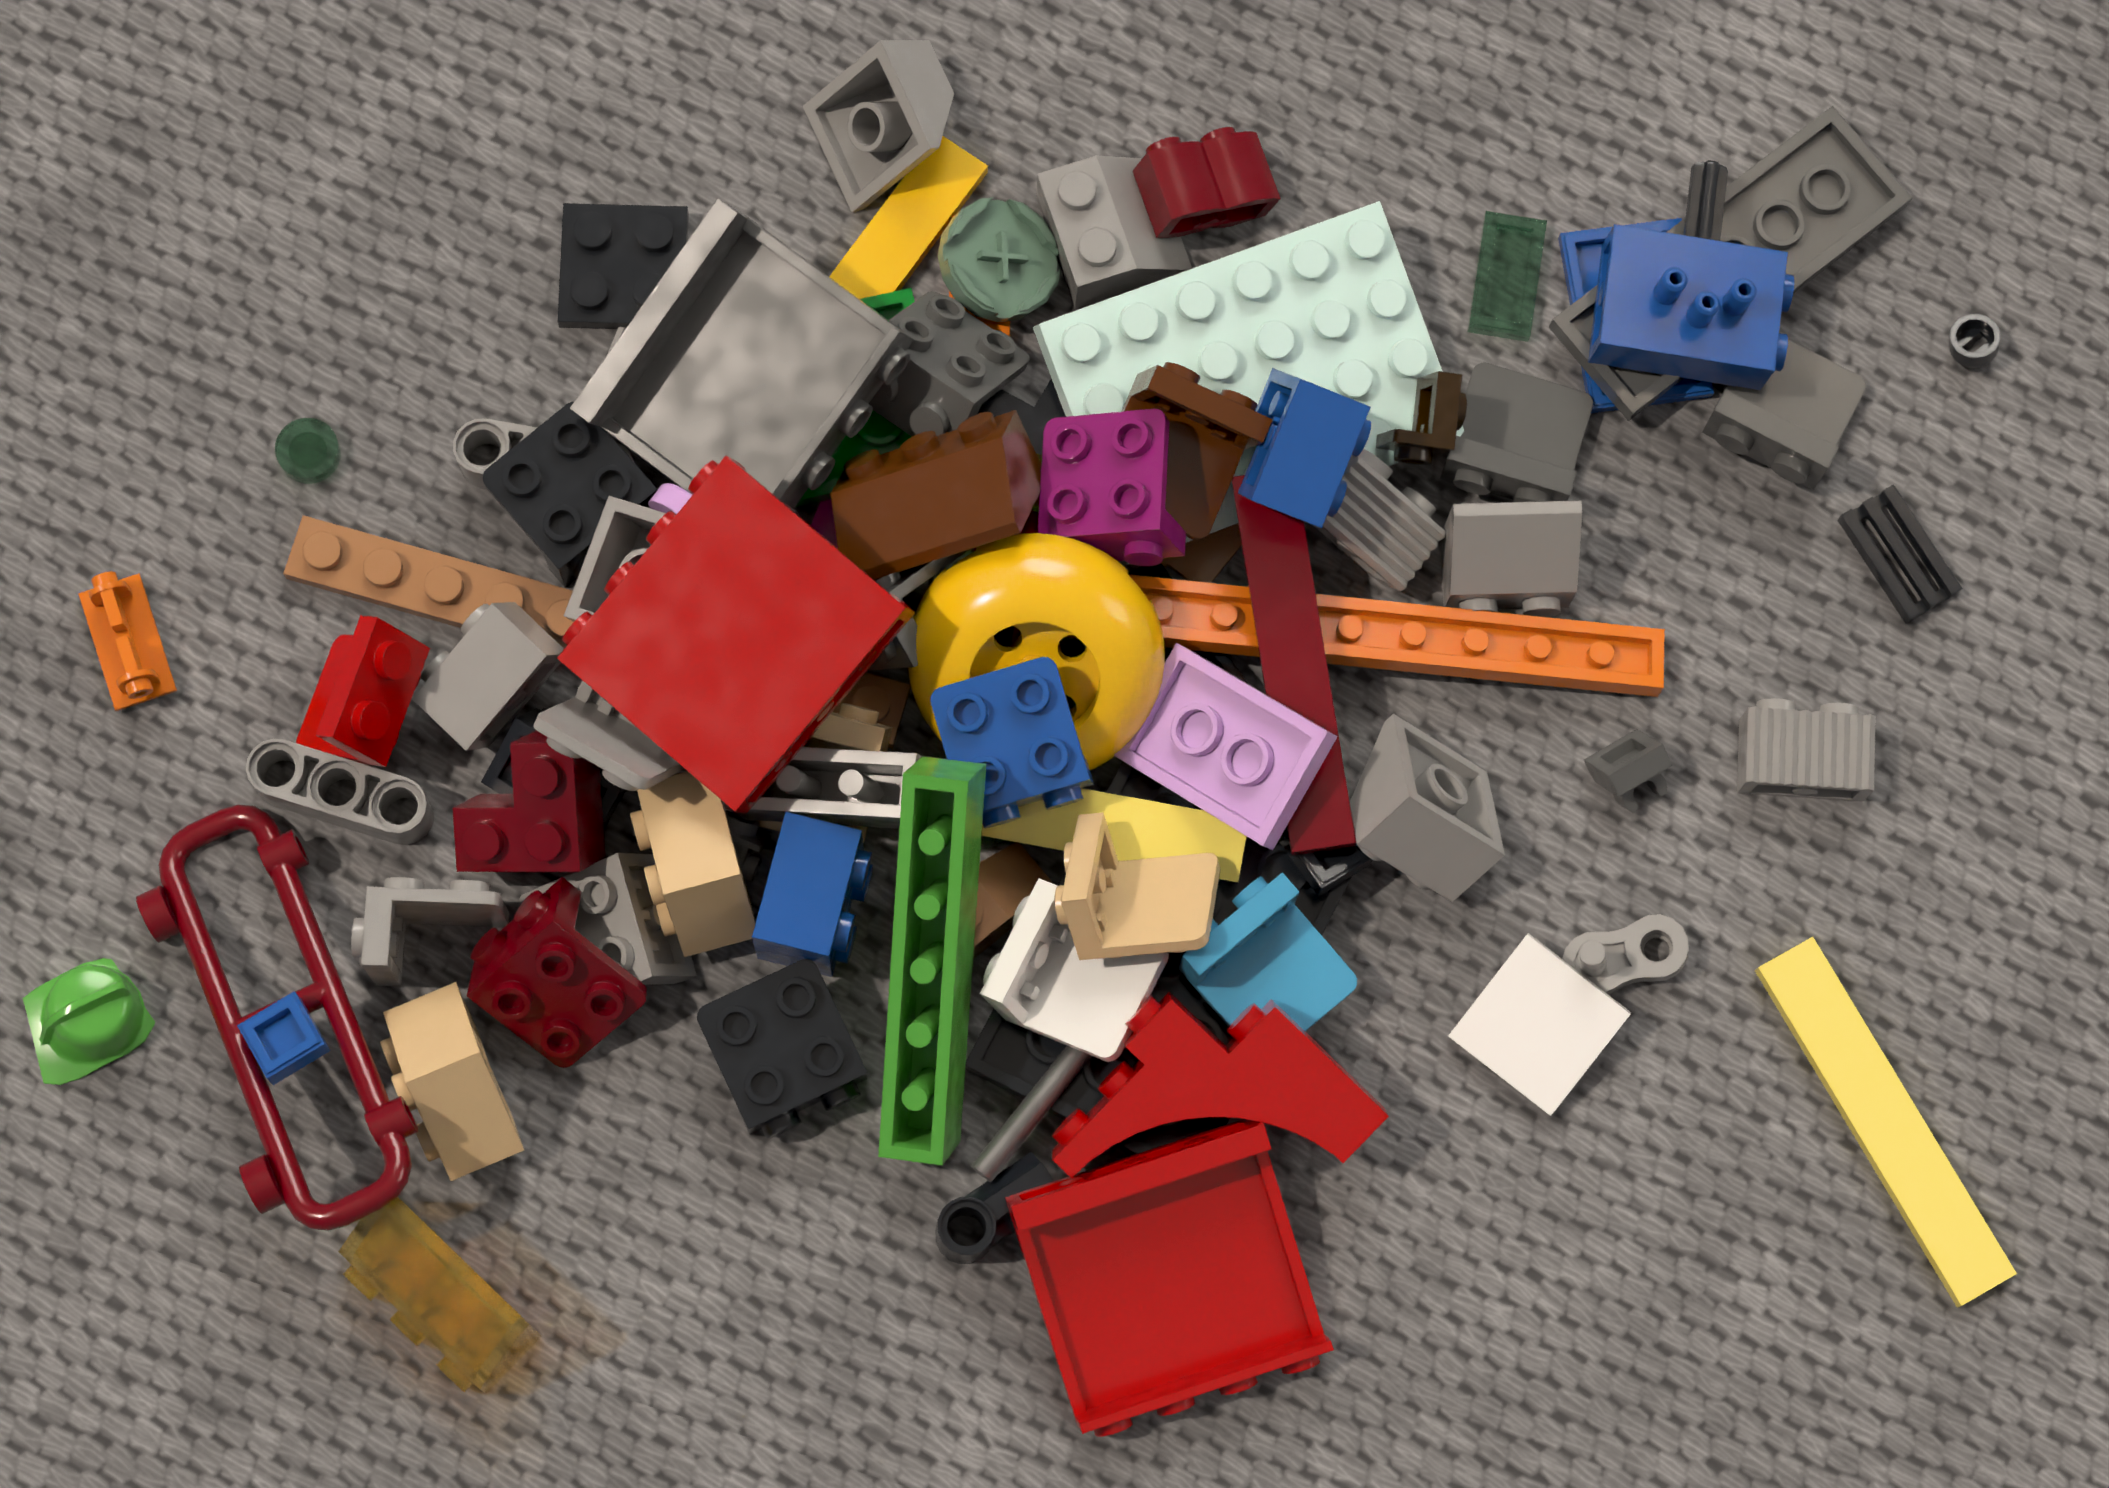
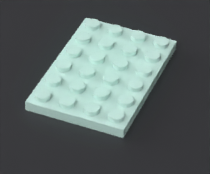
M1380 201L1033 327L1066 417L1121 412L1137 374L1156 365L1163 367L1165 362L1179 364L1196 372L1201 377L1198 384L1218 394H1221L1222 390H1231L1251 398L1258 404L1271 370L1274 368L1370 406L1371 408L1366 419L1371 421V431L1364 449L1374 454L1388 466L1398 463L1394 461L1395 451L1376 448L1377 435L1393 429L1412 431L1417 378L1442 371ZM1463 426L1457 430L1456 436L1462 435L1464 432ZM1257 445L1244 450L1234 476L1246 474ZM1232 481L1210 533L1238 523ZM1186 537V542H1189V541H1192V540H1193V539H1190V538ZM1120 561L1123 566L1129 564L1126 561Z

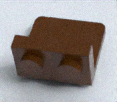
M1165 362L1163 367L1156 365L1137 374L1121 412L1159 409L1169 419L1165 509L1186 531V537L1199 540L1205 538L1210 533L1244 450L1264 442L1273 419L1256 412L1258 404L1251 398L1231 390H1222L1221 394H1218L1199 385L1201 377L1196 372L1179 364Z

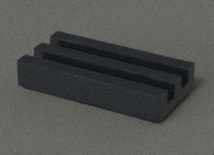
M1894 484L1884 489L1878 496L1871 497L1862 502L1854 510L1850 509L1837 520L1905 624L1957 595L1963 589ZM1885 506L1940 587L1936 592L1881 510ZM1869 519L1921 598L1919 602L1914 604L1860 522L1861 520Z

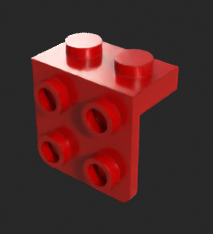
M360 615L354 634L340 635L333 642L296 743L362 764L386 767L392 750L397 743L399 731L412 696L419 684L421 672L430 648L378 617Z

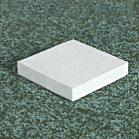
M1528 933L1448 1037L1551 1116L1627 1020L1631 1012Z

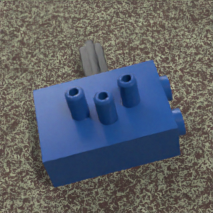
M1708 160L1706 162H1696L1691 167L1683 235L1617 224L1613 225L1601 249L1588 363L1662 375H1673L1681 378L1761 390L1775 371L1780 372L1782 370L1787 354L1788 336L1787 334L1779 333L1781 312H1788L1794 292V275L1786 274L1788 252L1720 241L1728 170L1725 166L1720 165L1717 161Z

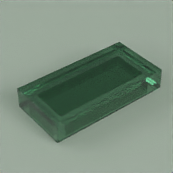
M1491 211L1485 212L1467 332L1525 342L1529 341L1547 220Z

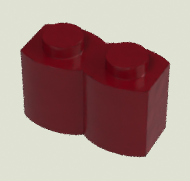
M1223 127L1213 130L1204 135L1200 141L1182 142L1180 137H1168L1156 141L1147 147L1145 156L1132 170L1156 238H1174L1200 232L1208 228H1225L1266 216L1281 199L1257 133L1253 131L1236 132L1234 127Z

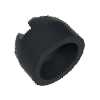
M1969 314L1959 318L1953 324L1949 336V350L1954 360L1966 369H1980L1989 365L1999 350L2001 338L1999 327L1992 319L1980 314ZM1982 337L1988 341L1975 352L1968 351Z

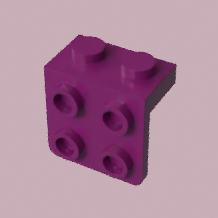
M1145 409L1057 417L1049 420L1044 427L1038 533L1073 538L1104 551L1117 561H1126L1137 566H1154L1162 563L1163 558L1185 556L1186 531L1165 509L1169 443V419L1159 409Z

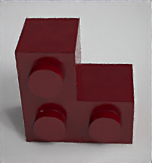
M537 730L511 742L513 794H478L452 808L457 872H581L604 858L605 841L600 767L583 757L571 758L560 754L547 744L546 740L548 737Z

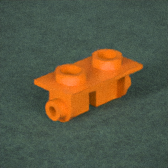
M110 571L94 576L91 579L93 589L78 593L115 711L176 692L177 688L141 575L138 573L118 580L116 572Z

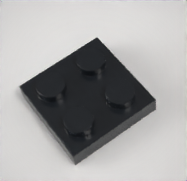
M563 203L557 320L559 328H627L688 241V206Z

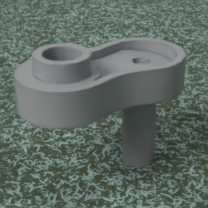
M1661 914L1647 915L1619 930L1586 932L1575 937L1565 948L1562 959L1610 995L1632 983L1666 981L1676 976L1684 968L1688 959V937L1683 927L1673 918ZM1654 939L1664 941L1670 949L1668 957L1657 962L1647 959L1644 954V948L1649 941Z

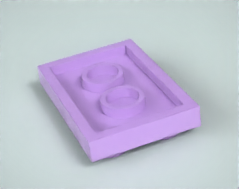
M1176 643L1165 662L1160 691L1149 716L1132 739L1114 756L1258 844L1273 850L1338 736L1188 648Z

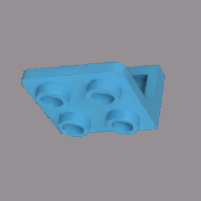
M1283 872L1269 884L1262 876L1250 883L1232 900L1238 910L1219 925L1212 919L1207 945L1198 950H1189L1182 955L1179 970L1228 1027L1252 1003H1255L1262 1009L1272 999L1306 1032L1348 997L1357 986V977L1295 905L1299 891Z

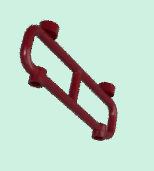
M238 804L216 811L187 825L174 834L163 848L158 864L162 886L159 885L136 896V902L148 930L158 943L181 933L266 1153V1155L263 1154L239 1166L242 1181L252 1202L261 1214L286 1204L298 1222L311 1229L330 1231L345 1227L383 1209L398 1198L408 1183L412 1168L409 1147L405 1138L417 1133L418 1127L402 1096L391 1101L388 1098L296 871L309 865V859L301 841L293 829L281 834L278 825L267 812L256 806ZM238 830H247L254 835L258 844L257 851L261 861L273 881L312 978V984L295 992L302 999L309 1013L324 1008L365 1110L364 1117L381 1150L385 1162L383 1173L378 1180L328 1204L319 1203L312 1197L265 1075L237 1027L240 1023L277 1001L243 1017L241 1016L185 873V863L192 852Z

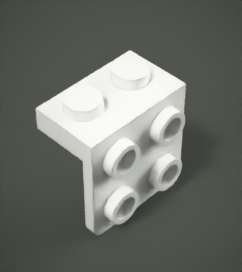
M1038 878L1030 896L1023 898L1015 911L1013 929L1001 953L993 956L986 967L983 978L984 986L980 995L1009 1022L1103 1061H1114L1121 1055L1125 1042L1132 1033L1125 1023L1150 997L1168 961L1169 953L1079 960L1068 924L1061 925L1057 919L1055 910V890L1057 885Z

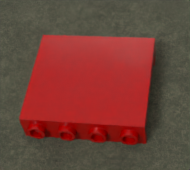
M726 455L719 464L712 460L697 473L688 487V490L693 495L677 514L673 511L667 512L652 527L646 537V541L651 546L634 565L628 561L612 575L604 588V591L609 596L592 615L587 611L571 624L562 638V641L567 646L557 659L733 811L748 813L915 612L897 596L884 589L751 476L744 466Z
M1243 1119L1078 1173L1072 1178L1070 1176L1005 1197L1075 1421L1082 1434L1094 1430L1097 1437L1116 1434L1133 1425L1132 1417L1156 1410L1159 1416L1179 1413L1195 1405V1396L1219 1389L1221 1395L1242 1392L1258 1383L1256 1377L1258 1375L1281 1368L1283 1374L1305 1371L1320 1363L1318 1355L1334 1350L1331 1340L1324 1334L1268 1154V1150L1272 1148L1262 1122Z

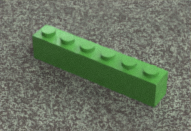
M922 756L903 773L878 1157L942 1166L961 1141L986 764Z

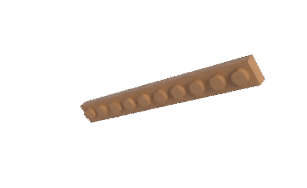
M304 515L302 516L283 573L285 578L291 581L459 628L483 604L487 603L490 606L491 603L515 602L564 649L567 645L562 641V638L573 623V621L564 617L573 590ZM865 672L833 712L839 714L842 703L879 712L877 723L893 727L888 748L893 749L911 685Z

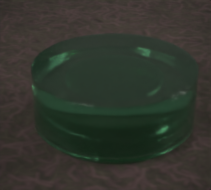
M300 418L290 422L281 430L276 439L275 454L279 465L288 477L300 483L312 484L325 480L336 470L341 458V448L334 431L326 423L315 418Z

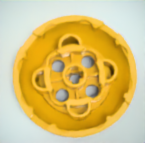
M1042 533L1018 534L978 546L975 552L959 560L948 570L945 568L933 580L920 600L913 617L917 624L916 654L918 665L908 668L910 685L924 720L940 740V733L930 702L934 690L1036 658L1048 657L1057 665L1065 695L1070 696L1076 704L1074 708L1070 709L1082 753L1087 759L1091 771L1112 759L1138 732L1149 716L1162 684L1165 665L1164 638L1159 617L1152 601L1147 599L1141 588L1128 575V570L1120 562L1104 551L1073 538ZM1015 626L1020 630L1021 635L1016 638L1012 647L1000 645L994 635L1005 628ZM1068 635H1075L1084 643L1086 649L1077 657H1069L1062 653L1059 642Z

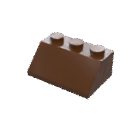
M1014 410L994 417L992 412L979 413L963 421L956 430L938 436L934 431H925L906 440L899 449L879 454L878 450L873 449L849 459L844 464V470L830 493L838 549L875 580L1021 533L1040 492L1042 465L1017 411Z

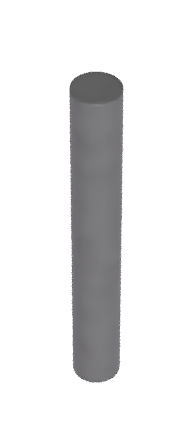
M1066 1046L973 1162L971 1167L987 1181L992 1182L1092 1056Z

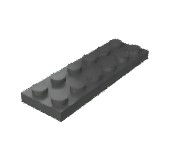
M1831 106L1726 186L1720 241L1788 252L1786 274L1794 275V294L1906 208L1913 197L1839 112ZM1685 218L1667 231V233L1683 235ZM1596 285L1554 317L1549 328L1629 421L1684 378L1588 363L1597 291Z

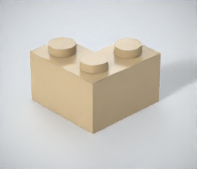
M688 771L675 774L646 790L638 789L637 792L642 810L632 812L630 816L640 851L652 848L655 865L644 867V872L653 905H656L664 937L677 934L684 957L752 939L756 921L723 801Z
M456 982L383 1012L391 1037L380 1041L381 1047L394 1075L391 1076L398 1097L402 1096L410 1111L418 1109L423 1120L422 1123L417 1124L418 1132L416 1134L429 1162L440 1158L450 1180L453 1181L524 1151L514 1118L491 1069L477 1027Z

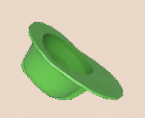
M102 958L83 963L40 985L23 998L43 1083L61 1085L81 1079L129 1054L145 1042L155 1025L154 1019L145 1008L140 991L131 979L118 969L112 959Z

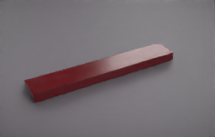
M1245 475L1234 476L1232 478V488L1265 694L1338 736L1287 825L1291 856L1356 846V839L1304 521L1238 494Z

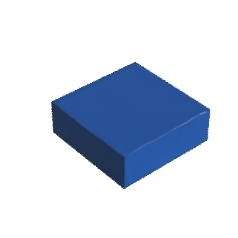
M295 991L237 1025L264 1075L272 1085L277 1084L331 1051L302 999Z

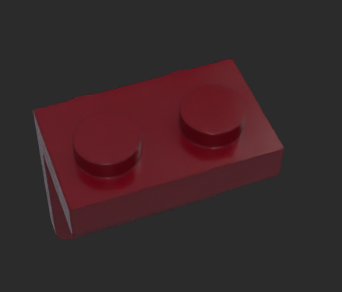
M563 877L544 893L539 890L531 893L519 906L514 919L502 930L499 931L497 928H492L481 937L471 953L474 965L467 997L554 1065L567 1068L577 1062L641 1008L646 1001L647 988L641 981L575 930L582 892Z

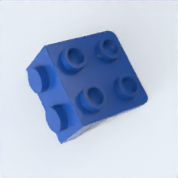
M1036 658L939 687L932 693L930 702L947 759L986 764L982 821L984 828L994 827L1019 819L1021 815L1018 807L1040 800L1044 801L1046 810L1075 803L1084 799L1081 788L1094 785L1087 759L1082 753L1057 665L1051 658Z

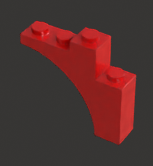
M1168 992L1160 1002L1153 996L1148 997L1136 1013L1125 1023L1132 1031L1130 1037L1125 1042V1047L1139 1061L1133 1067L1125 1061L1120 1063L1098 1087V1090L1104 1097L1087 1114L1078 1108L1062 1122L1052 1135L1058 1142L1052 1149V1160L1072 1178L1091 1160L1111 1146L1139 1132L1185 1119L1226 1117L1264 1122L1289 1130L1313 1141L1344 1163L1389 1115L1385 1108L1272 999L1262 1009L1255 1003L1248 1006L1228 1028L1227 1032L1233 1039L1225 1045L1174 995Z

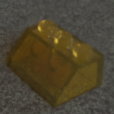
M399 1197L383 1209L360 1219L338 1251L351 1264L343 1275L370 1301L381 1293L393 1304L398 1311L389 1320L417 1347L426 1338L431 1341L445 1355L436 1365L463 1392H466L474 1383L481 1391L487 1394L542 1337Z

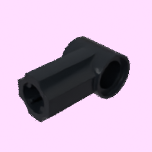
M1030 1152L997 1174L992 1182L987 1181L965 1197H959L950 1201L942 1209L936 1225V1243L939 1251L952 1262L971 1264L981 1260L991 1248L1015 1233L1005 1197L1053 1182V1178L1042 1162ZM970 1216L981 1224L984 1237L972 1246H961L950 1238L947 1225L956 1217Z

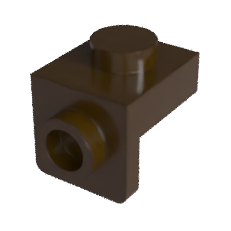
M1437 371L1417 378L1412 431L1393 429L1378 434L1376 448L1395 451L1394 461L1416 465L1432 464V457L1455 450L1456 432L1462 427L1467 411V398L1465 393L1461 392L1462 374Z

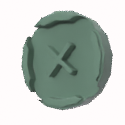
M994 197L978 199L953 216L941 234L938 261L942 279L955 300L975 316L995 322L1021 320L1045 304L1058 285L1060 270L1057 271L1058 263L1056 256L1060 253L1054 235L1044 219L1024 203L1008 199L1006 202L992 200Z

